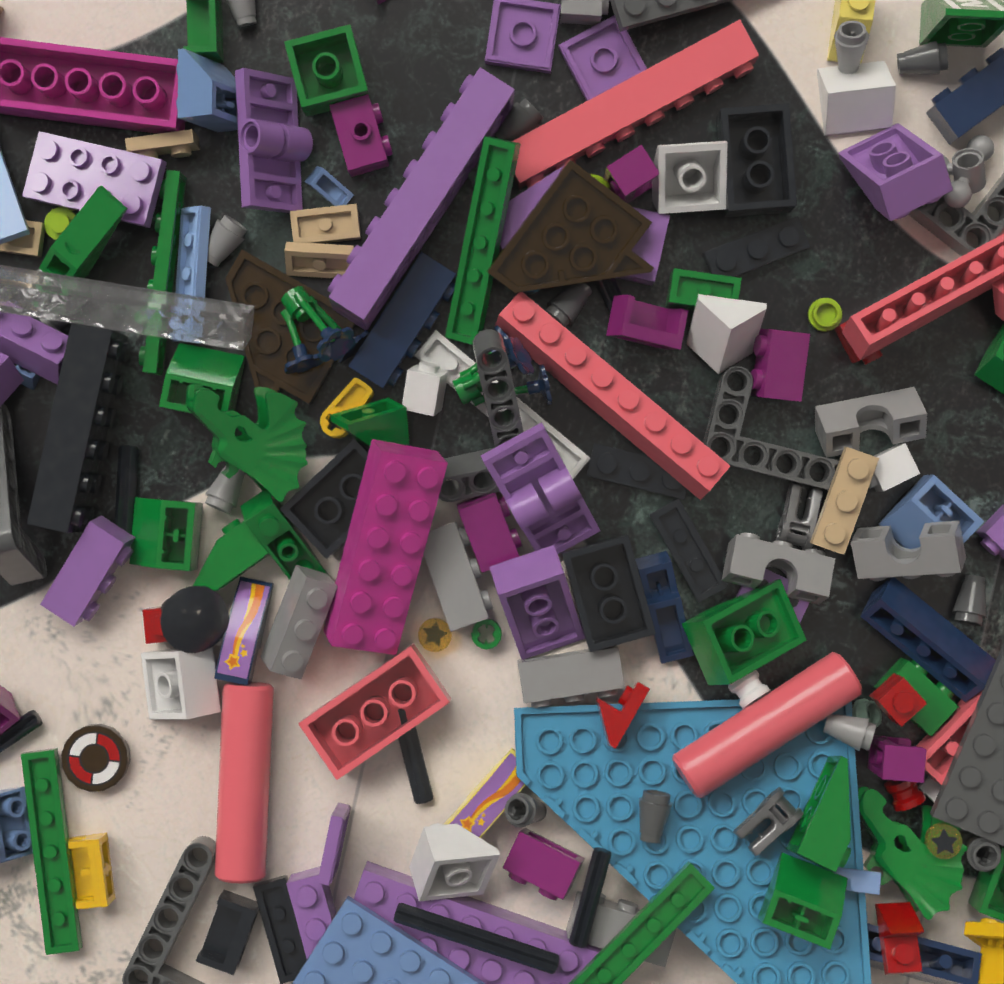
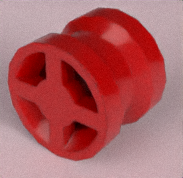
M888 780L884 784L886 792L890 793L894 799L892 806L895 811L912 809L926 800V796L923 791L919 790L917 782Z

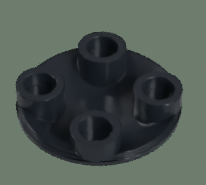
M207 586L183 588L165 600L161 606L162 633L168 643L179 651L186 653L206 651L220 641L227 629V606L222 597Z

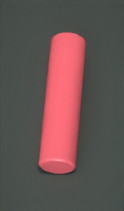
M831 652L673 754L672 761L691 792L696 797L703 798L860 696L862 693L860 681L846 660L840 654Z
M228 682L223 686L215 876L223 882L254 883L261 881L266 875L274 687L269 683L252 682L249 685Z

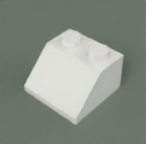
M727 141L657 146L654 165L658 169L659 174L652 180V202L658 214L726 209Z
M213 647L199 653H186L176 648L141 653L149 719L187 720L221 712L220 690L217 686V679H214L216 658L213 654Z
M437 823L425 826L409 866L419 902L483 895L499 859V850L458 824L443 825Z

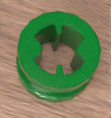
M488 618L475 623L471 635L476 646L481 649H492L500 642L502 633L499 624L493 619ZM485 625L488 628V625L494 627L495 630L492 635L495 639L492 642L488 643L487 639L485 643L479 640L478 637L481 632L478 628Z

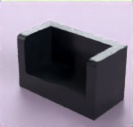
M224 889L218 898L215 915L196 962L234 975L240 965L259 912L257 901Z

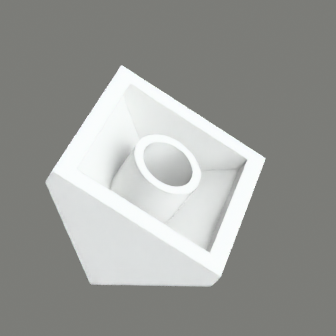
M885 61L860 63L858 71L853 74L840 72L838 66L817 69L824 136L882 130L892 127L896 84Z
M698 294L687 337V345L713 370L720 374L753 353L754 340L759 335L767 303Z

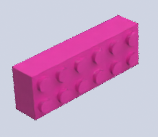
M0 37V114L157 134L185 130L186 121L178 118L176 106L178 97V75L176 70L178 59Z
M372 439L335 582L338 587L329 607L323 629L331 646L397 655L448 465L447 461L438 451Z

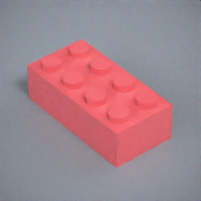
M413 643L312 712L298 724L335 779L338 780L450 703L451 697ZM399 709H404L406 712L407 722L401 724Z

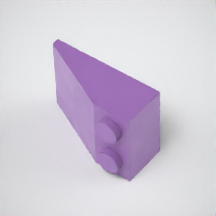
M899 123L838 152L839 158L875 209L889 221L904 218L912 210L924 204L934 203L943 195L953 191L943 154Z
M554 545L489 567L522 660L585 639Z

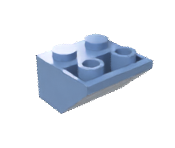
M184 48L178 49V64L176 68L178 75V97L176 100L178 118L216 132L238 130L235 77L224 65Z
M923 475L879 522V525H891L894 539L904 548L915 549L921 546L919 537L925 523L960 520L963 542L965 543L984 521L935 475Z
M25 786L0 790V863L33 854Z

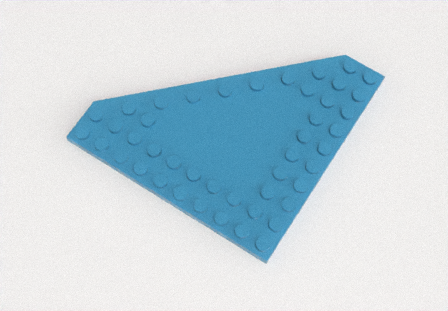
M740 699L642 703L616 749L607 744L597 705L514 708L517 777L593 849L600 847L609 850L612 854L609 864L645 898L650 901L688 861L714 886L715 889L677 928L737 984H872L865 893L846 891L842 917L830 949L766 925L760 921L758 915L781 852L811 864L814 863L786 850L798 821L789 830L778 836L757 856L750 852L749 845L758 837V833H762L770 826L771 820L769 818L761 822L752 831V834H748L743 839L738 838L733 833L734 829L778 787H781L785 792L783 796L795 809L800 808L803 811L828 756H843L848 759L851 840L848 845L851 848V854L843 868L864 870L855 749L823 732L827 717L705 797L698 798L691 792L672 761L673 754L743 710L739 704ZM852 701L832 714L852 716ZM609 704L619 711L622 708L621 704ZM643 790H657L671 795L670 802L673 805L660 843H649L640 840L639 798L643 796ZM776 804L775 807L785 816L784 811Z

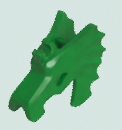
M190 384L186 391L187 408L213 435L211 446L213 451L208 460L209 464L216 468L219 462L225 461L226 468L221 473L229 479L239 469L242 470L260 490L267 489L274 499L279 502L284 500L289 491L299 488L298 472L308 462L305 459V448L307 445L302 438V431L306 426V422L297 419L295 416V408L298 405L297 401L268 387H255L254 395L258 409V420L254 423L246 416L240 415L234 410L220 411L217 406L220 400L218 394L200 384ZM236 428L242 433L241 435L235 436Z
M865 786L859 787L860 820L873 839L870 856L863 866L868 871H871L875 866L879 867L881 870L880 886L892 880L899 888L906 902H910L914 911H920L925 919L930 920L937 912L950 910L949 901L951 895L956 891L962 890L961 882L964 868L961 860L964 852L968 849L958 839V832L961 828L932 817L930 814L932 806L923 805L921 808L922 830L919 839L907 825L891 821L883 813V807L887 801L877 790ZM945 829L949 837L957 838L952 844L954 853L944 850L937 854V844L931 839L940 837L942 830ZM896 836L898 842L902 845L901 848L895 846L894 840Z

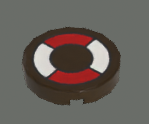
M90 724L75 731L65 742L61 754L62 768L68 780L76 787L89 792L104 791L116 785L127 773L130 764V748L126 740L124 741L115 728L104 724Z

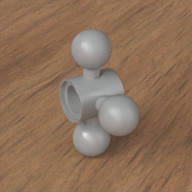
M977 135L968 142L967 148L954 154L952 163H949L947 157L944 156L948 174L954 175V181L951 182L953 191L943 195L945 202L950 207H964L969 203L972 194L981 191L985 187L984 161L990 159L994 153V143L988 136Z

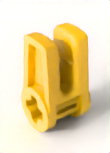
M353 378L320 417L322 430L334 439L346 437L348 433L343 429L334 428L333 431L330 430L332 426L329 422L330 415L368 404L374 396L373 390L362 380Z

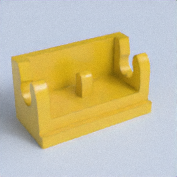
M107 832L70 837L68 848L71 849L77 893L76 909L108 907L116 898Z

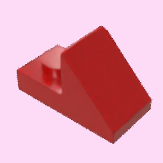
M640 682L635 683L633 688L627 685L617 702L622 705L620 711L601 699L596 698L608 746L613 749L617 748L650 688Z
M911 903L875 904L885 975L922 972L917 936L924 933V929Z

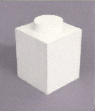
M421 361L419 365L416 364L408 369L402 405L406 406L407 411L435 416L443 407L448 371L441 370L438 364Z
M906 443L897 444L874 455L879 458L869 488L874 487L876 492L886 491L920 474Z

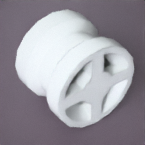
M757 670L728 685L731 693H735L739 697V704L742 709L771 692L769 687L762 684L759 680Z

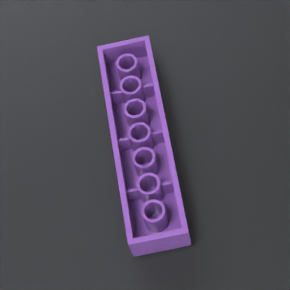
M481 67L474 76L469 74L459 89V92L462 94L456 104L451 102L446 107L440 119L443 121V124L438 132L431 131L422 145V149L425 150L418 161L413 159L403 174V177L406 178L405 182L399 190L394 188L390 192L384 203L387 209L382 217L375 216L365 232L368 238L362 247L359 245L354 247L346 261L350 264L343 276L338 273L328 287L327 291L331 293L328 298L333 310L364 330L370 328L467 180L470 170L480 160L484 136L495 137L494 134L499 130L498 128L513 107L515 89Z
M369 861L366 862L354 896L356 901L486 984H569L602 950V948L588 944L585 948L575 947L569 943L566 930L469 896L419 902L412 876ZM399 903H404L559 955L558 968L554 974H550L396 923L394 921L396 908Z

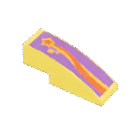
M513 748L504 755L469 793L466 800L443 825L458 824L479 838L485 834L504 812L509 798L519 793L525 786L516 774V751Z

